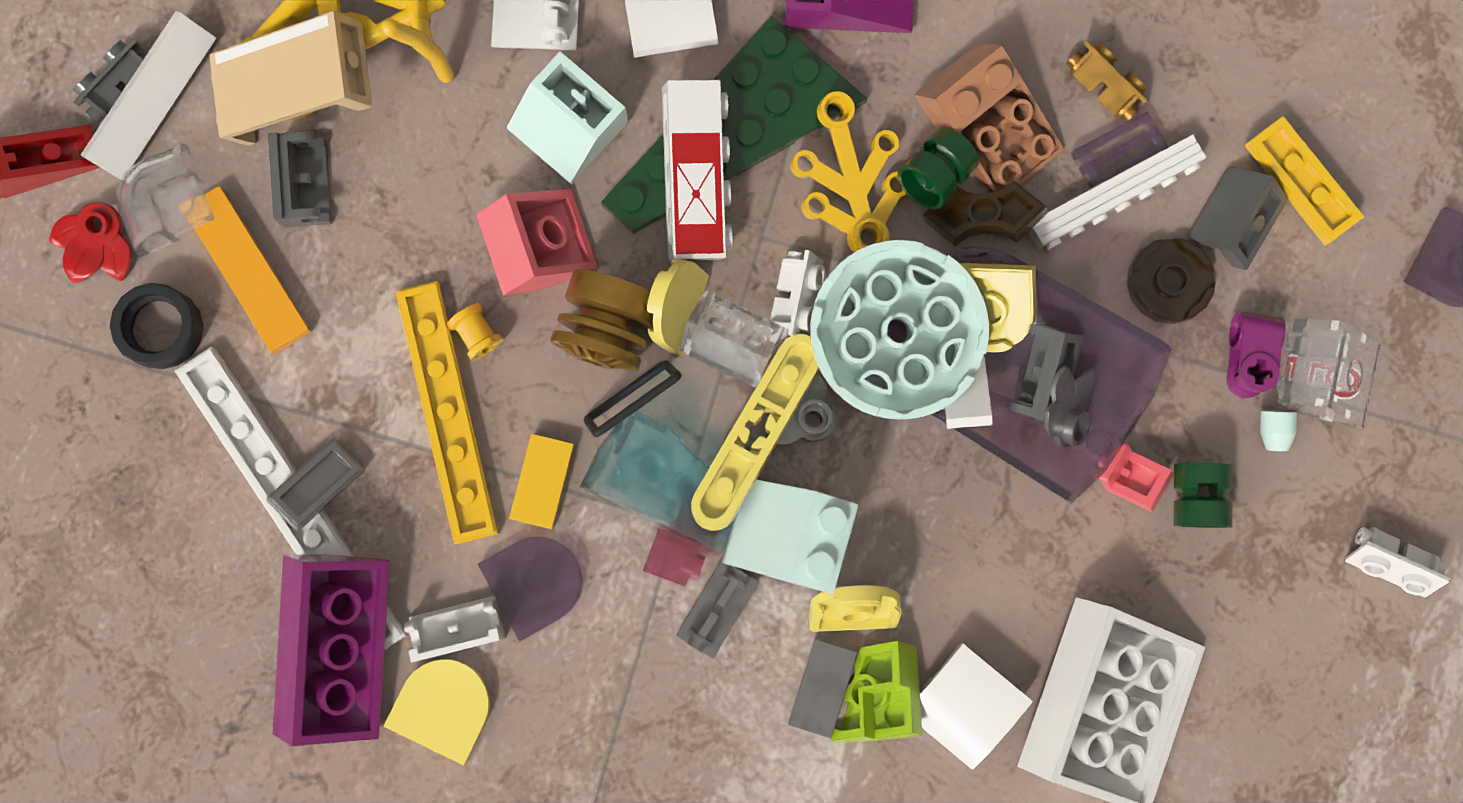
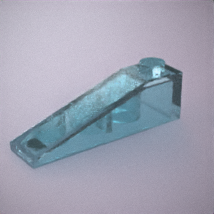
M639 411L634 412L617 424L598 447L580 488L724 556L733 521L721 530L710 531L697 524L692 515V498L709 467L700 458L695 457L680 441L681 438L670 427Z

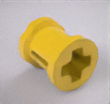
M480 303L466 307L447 322L450 330H456L468 347L469 352L467 356L471 361L486 356L504 341L501 334H495L483 317L482 312L484 308Z

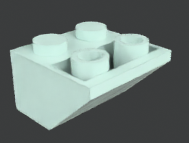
M559 51L530 83L507 129L572 185L626 126L628 118L625 106Z

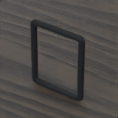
M669 361L660 362L589 412L584 417V423L594 437L602 436L677 383L682 377L681 372ZM666 370L671 375L599 427L593 421L662 371Z

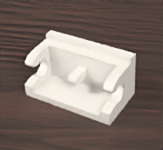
M496 596L409 617L408 622L404 623V630L406 633L409 632L412 647L408 650L411 662L506 639Z

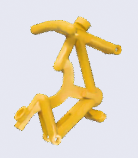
M283 0L251 37L245 38L242 41L243 43L303 22L318 6L319 16L335 11L362 22L365 49H369L388 38H392L413 47L430 62L440 81L448 83L454 78V71L446 55L433 42L430 28V16L446 6V0H372L402 10L378 24L374 23L366 15L353 12L341 13L340 0Z

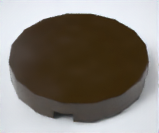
M1167 238L1153 241L1136 254L1128 268L1127 287L1131 301L1143 315L1156 322L1176 324L1190 320L1207 308L1215 293L1214 268L1212 261L1201 247L1186 239Z

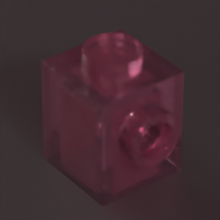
M658 529L643 571L686 587L688 579L697 581L706 556L699 554L701 544Z

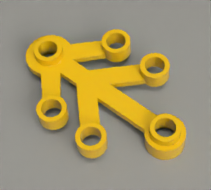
M835 91L829 93L820 101L817 107V116L825 127L830 128L842 175L818 161L817 156L809 150H802L794 155L790 161V169L796 177H810L849 201L853 217L830 205L827 196L820 192H813L806 196L802 201L801 210L808 219H822L847 234L848 246L855 253L869 246L861 240V232L863 230H869L873 234L872 244L890 240V233L886 222L900 197L906 195L903 189L900 193H896L890 188V180L892 178L898 179V171L887 175L882 181L883 195L871 213L867 194L888 157L898 150L899 139L891 130H882L877 133L871 140L870 146L872 151L860 170L847 124L854 116V103L847 94ZM833 105L839 109V119H832L828 116V106ZM880 137L889 139L891 142L890 151H884L880 148ZM799 157H805L810 161L811 168L809 171H802L798 167L797 161ZM811 199H817L821 202L822 211L820 213H813L810 210L809 201Z

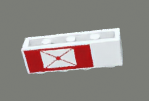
M668 80L662 87L668 261L674 258L687 261L721 260L726 258V250L732 249L733 241L731 224H725L724 209L725 206H730L731 203L730 181L723 179V163H728L730 156L728 136H722V119H727L728 96L726 92H721L720 80Z

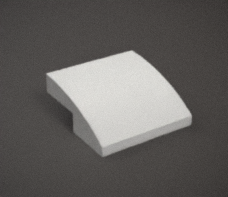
M625 0L634 58L718 44L711 0Z
M960 643L934 677H930L920 689L922 728L973 770L1008 733L1033 701L965 644Z

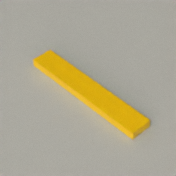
M439 281L397 290L396 296L454 544L457 545L497 535L499 530L452 331L447 325L449 318L441 284Z

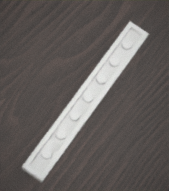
M210 347L175 370V373L296 555L330 554L354 556L324 510L297 532L266 501V498L295 473L297 469L217 349ZM388 605L384 651L407 636Z

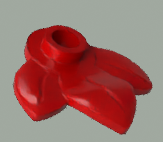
M90 203L82 208L79 215H65L54 224L51 230L49 242L54 246L65 249L62 257L63 268L72 283H79L89 279L100 268L118 281H123L128 275L132 259L131 246L120 234L123 226L121 216L114 207L107 203ZM95 217L102 221L100 232H97L94 228L93 221Z

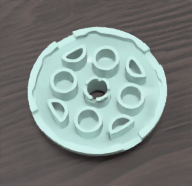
M891 240L872 244L856 251L843 260L829 274L820 288L813 306L810 325L811 343L822 375L843 400L873 416L896 420L913 419L933 414L947 407L970 387L975 380L974 377L981 365L983 356L987 352L989 320L985 302L978 286L966 269L955 259L925 246L924 243ZM892 319L900 320L907 328V337L902 343L893 341L887 335V327Z

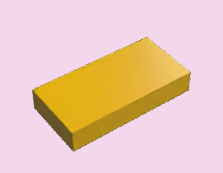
M531 434L509 519L553 530L575 447L574 444Z

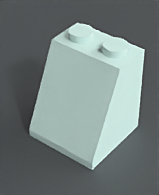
M756 480L734 518L722 563L802 587L834 594L859 504L817 491Z

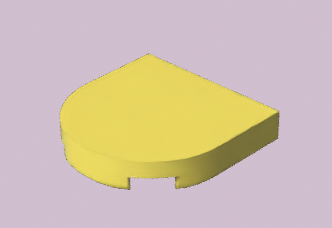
M674 258L670 261L671 267L668 271L661 270L652 285L647 311L654 313L653 328L648 329V333L654 343L669 353L684 356L709 275L692 261Z
M959 263L973 278L985 302L989 320L987 352L1007 351L1021 342L1029 333L1030 323L1034 324L1037 315L1036 266Z
M872 585L835 588L834 594L822 592L813 597L810 603V630L812 632L896 628L902 614L901 597L893 589Z
M442 659L429 662L415 670L406 680L383 727L464 766L489 716L490 700L487 687L481 675L472 666L462 661Z

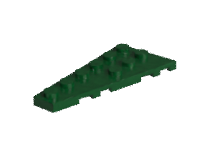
M773 16L763 24L713 79L720 80L721 92H726L728 96L727 119H722V136H728L730 156L729 162L723 163V179L727 180L736 174L738 176L795 144L796 140L817 128L825 127L818 119L817 107L820 101L829 93L839 91L847 94L852 99L855 109L866 104L868 99ZM830 105L827 107V114L830 118L835 119L840 116V111L836 106ZM663 135L601 201L602 207L633 234L666 216Z

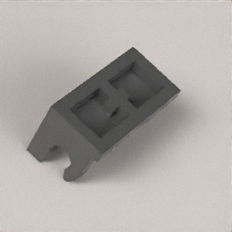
M309 131L268 133L273 219L284 228L332 224L326 140L324 138H315L314 132Z
M1030 323L1028 332L1035 334L1019 400H1016V402L1011 401L1009 410L1044 421L1045 410L1052 403L1050 391L1054 376L1062 366H1068L1074 377L1084 335L1040 323Z

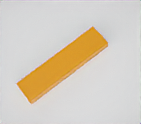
M222 187L214 188L182 208L272 354L276 355L312 332Z

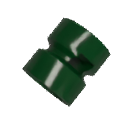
M941 127L936 129L922 144L920 151L915 152L897 172L898 181L907 196L915 203L927 209H939L955 192L957 184L961 185L977 168L979 157L974 146L961 133L952 128Z
M1200 462L1174 464V489L1181 493L1180 498L1174 501V526L1232 528L1233 502L1226 499V494L1233 490V465ZM1198 486L1208 487L1209 497L1197 496Z

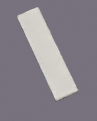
M176 11L81 153V156L123 181L216 40V37L181 12Z

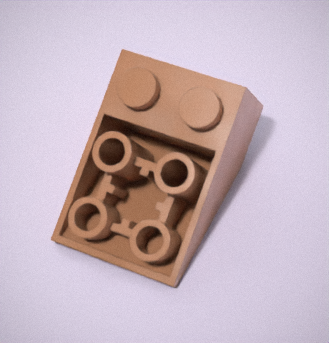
M978 42L914 94L935 129L941 127L952 128L971 142L979 157V165L972 173L990 193L1001 190L1014 181L1021 186L1065 150L1002 45Z

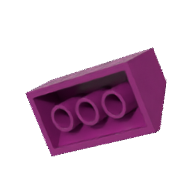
M330 554L283 555L273 735L290 746L379 739L390 560Z

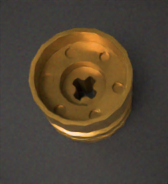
M585 269L573 270L565 299L581 309L580 315L560 313L557 318L558 323L573 330L574 333L553 330L550 342L568 352L572 357L591 365L610 370L638 371L641 358L624 349L645 350L646 341L630 331L631 327H653L654 313L647 311L650 290L608 274Z

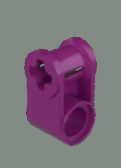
M1237 311L1234 315L1229 331L1230 350L1226 381L1230 391L1236 396L1252 398L1261 392L1273 388L1278 383L1281 351L1286 331L1283 318ZM1251 368V370H1250L1251 375H1248V371H1247V370Z

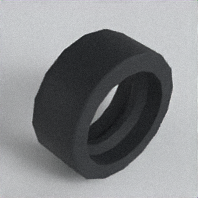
M156 283L136 286L121 296L112 310L110 321L112 340L121 354L137 364L156 369L179 366L189 359L201 343L204 327L200 310L191 298L168 285ZM155 301L167 302L174 306L181 315L182 320L180 334L174 344L166 350L159 352L147 351L140 347L133 335L134 321L138 313L146 305Z

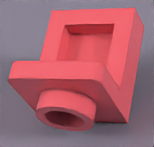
M1121 440L1114 451L1109 449L1105 453L1098 472L1101 474L1100 480L1105 490L1152 513L1174 475L1171 469L1133 452L1129 444Z

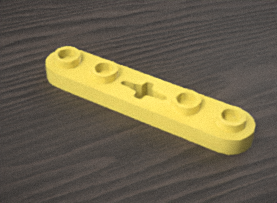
M796 334L795 337L790 336L786 338L781 344L694 493L691 501L692 515L696 523L702 528L710 531L721 530L734 520L816 377L819 367L813 353L811 336ZM766 413H770L771 415L767 418L765 432L769 436L767 438L759 436L752 444L751 450H745L750 438V430L746 428L748 424L756 426Z

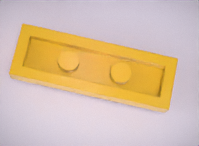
M1284 116L1244 145L1264 171L1275 178L1288 197V201L1324 246L1334 241L1364 218L1363 214Z

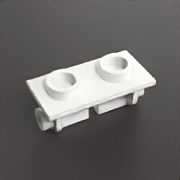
M805 250V254L789 251L787 258L782 259L777 289L779 291L791 292L790 299L779 297L774 299L769 327L772 328L771 336L786 339L789 335L793 337L796 334L809 336V333H811V315L817 292L825 281V268L823 266L824 261L810 250Z
M1362 527L1359 529L1355 542L1361 546L1345 558V562L1360 568L1364 573L1383 578L1402 587L1404 591L1413 595L1427 597L1450 582V578L1443 575L1446 564L1440 562L1438 555L1431 554L1409 543L1404 546L1403 554L1400 555L1398 554L1400 539L1375 527H1370L1369 529Z

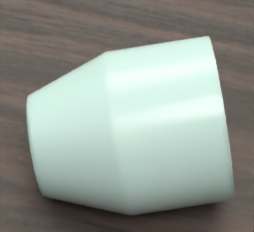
M1261 410L1260 434L1266 450H1290L1297 434V412Z

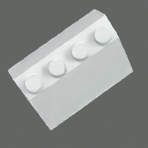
M1076 597L1017 767L1053 783L1111 803H1153L1205 646L1113 607Z

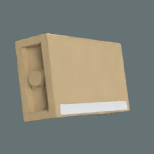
M335 11L209 54L211 81L216 107V123L219 138L251 146L256 144L254 130L337 104L356 111L373 107L362 22Z

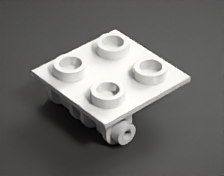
M494 0L491 47L577 51L579 0Z

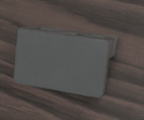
M1229 167L1190 231L1189 238L1194 243L1219 249L1232 267L1247 270L1288 201V197L1272 175Z

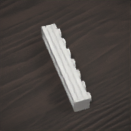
M1191 135L1048 212L1028 234L1038 251L1045 247L1049 251L1062 243L1061 238L1067 235L1073 238L1085 231V225L1092 222L1095 226L1108 219L1107 214L1116 210L1119 213L1132 205L1130 201L1139 197L1140 201L1154 194L1153 189L1159 185L1166 188L1178 181L1176 176L1184 172L1188 176L1201 168L1199 164L1206 158V155L1201 150L1194 135Z

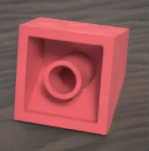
M572 189L505 194L476 214L503 296L534 292L571 279L575 269L592 271L599 269Z

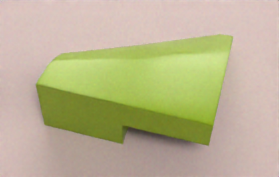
M900 641L861 647L854 665L855 676L852 682L847 685L843 698L844 701L848 702L841 729L834 728L831 742H865L922 736L917 647Z

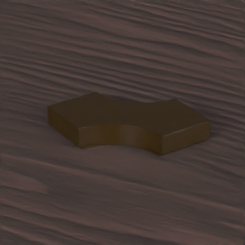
M1014 181L1001 190L985 194L970 193L957 187L955 192L939 209H928L923 216L928 225L955 247L969 237L991 233L1003 235L1017 243L1047 214V206Z

